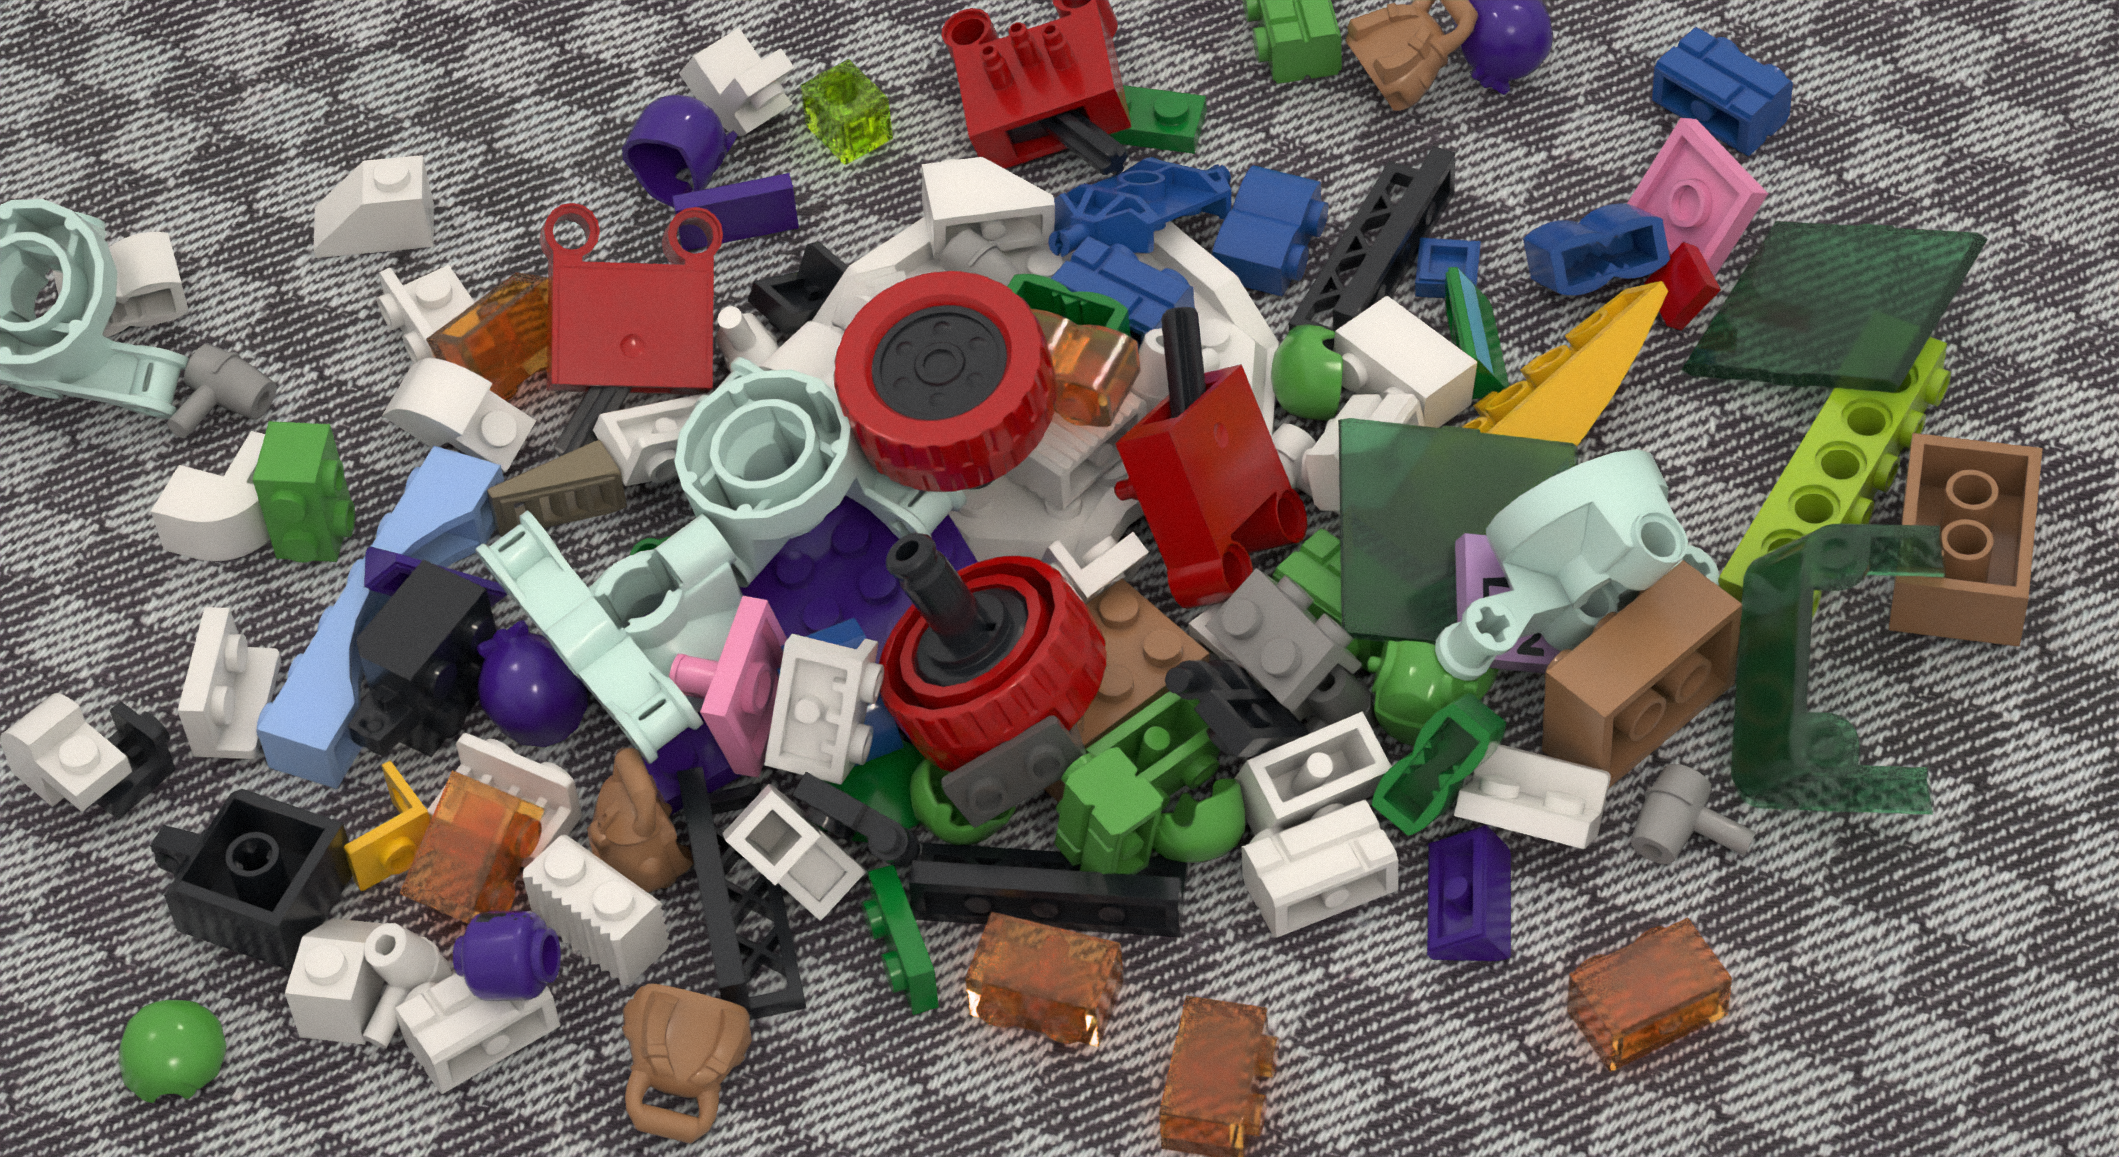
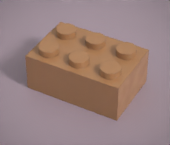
M1912 433L1890 612V631L2020 647L2029 599L2042 448Z
M1683 560L1653 586L1646 590H1641L1637 598L1619 613L1610 612L1605 615L1587 639L1573 650L1565 649L1553 658L1546 669L1544 676L1545 698L1542 751L1553 758L1609 772L1611 776L1610 788L1734 685L1743 604Z
M1123 578L1086 604L1103 632L1107 659L1101 686L1091 705L1077 722L1085 749L1169 692L1165 683V677L1171 668L1187 660H1201L1207 663L1210 661L1207 650ZM1061 779L1044 788L1058 803L1063 798L1065 784Z

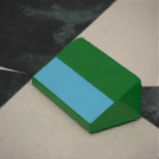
M1448 267V272H1445V313L1451 341L1455 346L1477 361L1472 399L1484 398L1492 391L1499 393L1509 387L1492 305L1487 297L1458 267Z

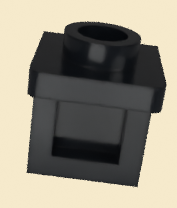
M820 242L809 243L806 245L798 272L753 281L748 302L763 314L776 329L781 330L785 334L796 333L805 323L813 320L849 266Z
M121 701L110 709L117 731L107 740L127 756L132 772L95 801V803L118 820L176 770L167 743L170 741V735L164 725L151 713L144 711L139 715Z

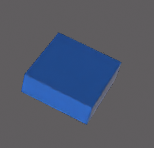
M1420 238L1415 297L1445 298V272H1448V267H1458L1477 287L1481 241Z

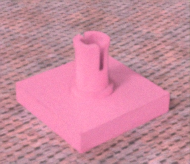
M1680 118L1627 204L1636 206L1663 219L1669 256L1682 242L1697 246L1715 277L1768 193L1697 119Z
M742 596L719 661L678 654L672 663L669 678L685 696L705 699L700 713L733 772L759 778L766 757L779 681L776 669L781 667L783 657L781 646L785 644L787 638L768 601Z

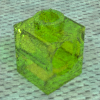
M850 59L817 74L814 78L800 85L806 126L844 165L851 163L893 139L888 97Z

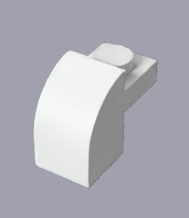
M737 28L694 55L679 73L696 99L712 108L719 116L723 127L728 132L734 130L738 136L746 135L792 105L780 84L794 69L790 60L781 48L761 60L740 28Z
M425 358L411 366L382 415L431 448L448 442L468 456L501 465L502 473L507 472L536 420L490 391L489 389L493 383L464 367L436 358Z
M254 431L250 432L224 476L181 465L177 467L151 510L165 551L204 561H226L250 554L270 540L253 483V476L265 434Z
M59 693L52 694L0 736L1 746L12 773L52 807L63 798H66L82 812L132 772L127 756L85 722L78 704Z
M768 784L723 832L724 839L774 885L779 883L821 921L866 871L863 866L821 828L803 817L805 812L777 788Z

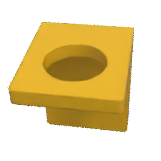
M390 760L381 766L391 801L400 812V815L344 846L354 882L360 891H365L391 875L407 871L416 861L438 850L428 810Z

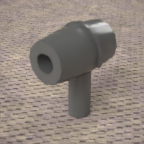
M1338 663L1307 697L1315 712V715L1304 725L1310 733L1362 711L1372 730H1374L1378 723L1374 712L1373 696L1368 687Z

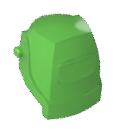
M1413 639L1400 642L1384 641L1381 656H1371L1367 662L1368 671L1376 673L1372 686V693L1375 694V717L1389 736L1411 746L1415 745L1418 734L1425 723L1435 713L1455 699L1471 693L1481 701L1483 696L1492 688L1499 669L1489 667L1487 672L1475 680L1464 681L1455 678L1444 670L1438 661L1435 644Z

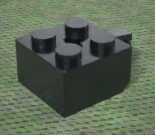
M424 559L356 638L370 691L348 725L354 743L384 757L400 742L432 758L447 738H453L458 734L464 725L467 714L479 700L477 686L484 657L479 654L476 647L478 644L493 638L497 631L486 588Z
M242 788L230 793L208 829L203 830L201 834L163 825L150 845L151 852L155 853V862L158 868L174 874L175 879L164 897L178 932L292 971L302 936L323 924L352 877L344 846L349 843L343 822Z

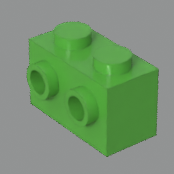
M269 421L254 472L253 483L276 559H290L296 562H337L343 538L351 537L353 534L355 506L349 494L343 463L339 458L331 425Z
M1171 691L1085 749L1086 754L1092 753L1096 757L1109 747H1119L1138 769L1136 777L1144 776L1164 798L1161 812L1170 802L1169 796L1185 785L1191 790L1201 786L1216 772L1220 765L1217 760L1220 749L1207 735L1206 729L1209 726L1194 710L1200 701L1182 699Z

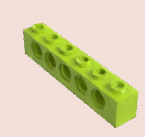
M1877 317L1718 578L1719 587L1743 604L1740 628L1786 646L1798 624L1804 626L1810 624L1820 603L1822 592L1819 589L1825 579L1834 581L1838 577L1848 553V545L1846 543L1852 534L1860 537L1869 524L1875 504L1872 499L1878 490L1886 493L1892 486L1900 465V457L1898 456L1903 447L1910 449L1912 433H1922L1926 420L1924 412L1928 405L1931 404L1937 407L1944 398L1951 378V372L1944 369L1947 349L1946 342Z

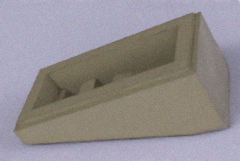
M601 440L587 444L487 489L495 528L500 537H503L520 524L519 516L527 510L545 528L606 515L627 507L621 473ZM524 502V505L514 508L515 503Z

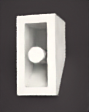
M423 155L363 161L315 206L314 253L316 258L434 247V202Z
M983 157L960 160L949 159L942 162L922 164V206L934 259L941 258L947 243L956 234L966 229H971L989 243L994 242L1000 248L999 251L1048 244L1049 236L1054 232L1055 203L1052 194Z
M331 918L302 936L285 990L299 1037L365 1045L366 1040L362 1035L376 1009L384 980L366 961L364 947L366 939L372 931L383 924Z

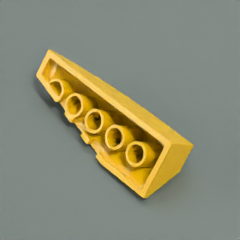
M1659 281L1627 288L1565 335L1571 345L1569 348L1567 345H1561L1547 351L1543 355L1537 356L1520 369L1526 381L1517 382L1499 393L1490 392L1473 405L1480 415L1479 417L1456 431L1451 426H1446L1430 438L1426 450L1391 495L1381 511H1355L1352 508L1349 512L1354 520L1422 567L1451 564L1452 567H1456L1455 541L1464 533L1486 535V528L1501 510L1520 495L1549 479L1579 445L1614 396L1642 348L1668 293L1664 283Z

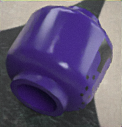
M487 911L477 914L467 925L464 936H459L456 939L453 948L455 972L458 976L464 977L470 992L484 1001H522L536 998L542 994L548 983L554 982L560 969L561 949L559 938L555 930L548 928L545 921L532 911Z

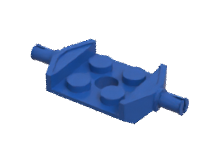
M1151 157L1141 160L1118 175L1092 185L1081 184L1071 191L1064 192L1054 198L1055 222L1054 232L1050 234L1048 239L1049 248L1054 255L1059 256L1061 254V257H1064L1075 251L1089 236L1108 246L1116 243L1124 245L1133 253H1151L1154 251V231L1164 229L1166 222L1180 216H1193L1201 212L1219 216V219H1225L1231 210L1232 189L1230 187V172L1223 165L1219 167V164L1207 170H1201Z

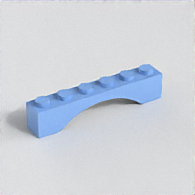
M433 446L421 467L414 468L410 473L405 493L393 512L385 514L380 521L376 539L371 547L419 560L424 559L432 564L446 568L463 558L475 554V549L482 543L486 544L495 530L487 489L504 482L501 465ZM365 556L353 564L348 575L346 587L334 606L327 607L323 612L316 635L304 654L300 653L294 658L288 671L286 683L274 702L267 703L262 709L256 729L269 768L335 789L339 787L362 747L352 741L348 728L349 723L361 705L360 686L364 673L356 638L392 597L364 587Z

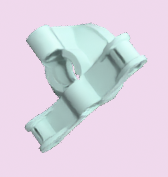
M44 199L10 200L1 204L0 384L9 385L16 390L40 397L62 399L64 395L109 403L147 416L170 419L177 411V408L172 403L180 371L185 370L189 358L162 348L115 342L102 335L116 305L117 269L108 244L104 240L106 223L98 218L74 212ZM49 269L63 273L62 290L56 303L43 316L36 318L34 312L35 300L39 292L49 282V279L45 277L46 273L49 272Z
M737 357L730 364V375L709 396L702 395L696 401L695 409L679 432L674 463L682 489L696 518L704 514L717 528L734 552L737 560L730 566L740 587H747L787 543L789 538H795L808 533L820 524L825 516L841 503L845 495L868 508L899 539L913 533L927 534L931 537L930 534L950 511L958 512L967 503L966 496L962 490L955 492L917 490L894 482L888 476L875 470L870 465L862 448L857 444L848 417H844L841 411L837 394L821 379L791 369L764 371L743 357Z
M1634 449L1613 452L1583 462L1545 480L1520 495L1494 517L1486 528V537L1511 591L1479 598L1472 602L1464 611L1461 622L1446 627L1436 639L1435 652L1444 670L1455 678L1464 681L1475 680L1487 672L1497 655H1502L1514 647L1519 638L1536 633H1541L1547 643L1557 650H1573L1592 634L1598 622L1605 615L1624 609L1637 598L1641 590H1646L1653 586L1683 560L1719 586L1718 578L1720 575L1717 565L1712 558L1702 549L1688 545L1685 530L1676 519L1667 501L1668 486L1651 453Z
M527 510L519 516L520 524L491 546L482 543L475 551L499 585L521 607L571 672L583 682L595 699L598 700L617 723L631 744L639 750L644 760L651 764L658 758V749L686 728L690 727L696 730L704 724L698 712L701 711L705 699L685 696L669 678L672 663L678 654L719 661L743 596L730 566L737 558L717 528L704 514H701L655 549L640 551L614 563L588 588L561 555L559 549L541 524ZM655 610L654 612H652V613L648 614L647 616L643 617L645 614H647V613H649V612Z

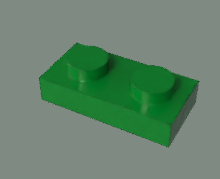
M1123 85L1132 127L1109 134L1111 137L1123 145L1195 154L1207 113L1206 96Z
M894 864L868 871L871 899L861 902L862 910L872 940L884 937L889 952L882 954L881 958L892 993L904 990L913 1015L938 1008L935 970Z

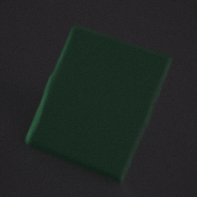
M1776 221L1681 370L1697 377L1770 382L1773 385L1804 388H1807V386L1895 393L1988 239L1978 232L1894 228L1892 225L1860 224V226Z
M1356 418L1338 420L1342 628L1353 639L1380 642L1388 640L1395 642L1418 641L1435 645L1439 634L1446 627L1457 623L1455 541L1464 533L1486 535V528L1494 517L1516 498L1545 480L1578 465V447L1574 443L1480 433V429L1453 426L1435 428Z

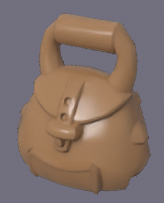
M1414 0L1409 5L1391 3L1387 4L1386 8L1353 18L1349 21L1347 27L1348 34L1345 41L1394 111H1401L1418 103L1432 86L1440 68L1447 65L1448 54L1463 44L1473 32L1478 19V12L1469 0H1440L1458 25L1455 30L1448 34H1444L1441 26L1429 14L1432 5L1437 0Z
M623 747L617 751L613 775L606 779L601 787L594 808L593 820L587 827L593 854L649 893L673 885L677 877L687 872L694 864V860L689 848L677 842L678 838L670 819H668L672 812V807L665 802L660 790L657 789L653 776L649 775L643 758L636 748Z
M660 984L641 986L633 998L628 1000L623 1009V1027L621 1028L625 1038L629 1041L633 1065L630 1067L632 1072L625 1093L626 1111L638 1131L691 1144L709 1132L718 1111L719 1092L721 1091L720 1084L732 1068L740 1065L745 1059L744 1055L752 1042L750 1015L740 1005L708 995ZM652 1087L669 1095L696 1098L699 1115L695 1117L643 1104V1096L648 1088Z

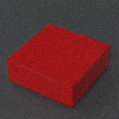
M1682 242L1670 255V260L1644 282V284L1659 281L1664 283L1668 293L1659 312L1668 327L1680 331L1721 291L1699 248L1686 242Z

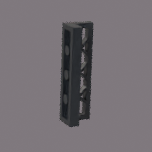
M1433 146L1419 170L1389 160L1288 323L1289 331L1299 325L1311 324L1322 326L1335 332L1385 296L1393 297L1419 253L1420 238L1429 237L1455 194V152ZM1395 184L1407 188L1396 206L1393 205L1388 196ZM1383 227L1373 245L1369 247L1364 238L1366 231ZM1359 267L1348 286L1344 288L1338 277L1340 273ZM1334 308L1333 328L1311 321L1316 313ZM1335 338L1326 339L1322 343L1327 349L1333 350Z
M703 766L677 771L721 999L744 1007L750 1015V1020L806 1009L781 885L779 883L774 885L763 874L760 875L748 891L726 880V874L740 857H744L725 841L724 831L714 826L712 815L746 808L761 792L760 783L708 793ZM719 846L727 849L722 857L720 856ZM767 891L769 893L770 902L762 899V897ZM729 899L738 903L732 911ZM751 910L775 922V926L759 945L737 934L735 931ZM778 945L780 946L782 957L773 953ZM740 953L749 957L743 965ZM765 965L786 977L788 989L749 997L747 983L759 968Z
M923 843L920 861L912 860L909 888L915 920L1180 938L1188 863L1167 858L1150 857L1148 866L1136 875L1102 874L1101 872L1080 871V864L1073 866L1062 852Z

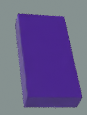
M790 173L672 196L675 215L686 208L692 207L707 209L714 214L722 226V243L799 228ZM689 224L678 228L681 246L684 250L707 247V237L699 227Z

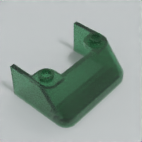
M1830 524L1759 556L1748 566L1743 579V605L1731 757L1732 780L1738 795L1746 803L1762 809L1934 814V799L1928 767L1860 765V741L1854 726L1840 715L1806 712L1814 590H1846L1860 583L1866 575L1945 577L1946 561L1940 526Z

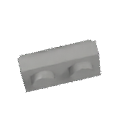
M1256 568L1207 622L1205 627L1283 706L1294 712L1337 663L1352 674L1362 666V663L1346 648L1353 641L1349 633L1327 614L1324 613L1317 620L1307 610L1314 602V599L1287 575H1284L1277 583Z

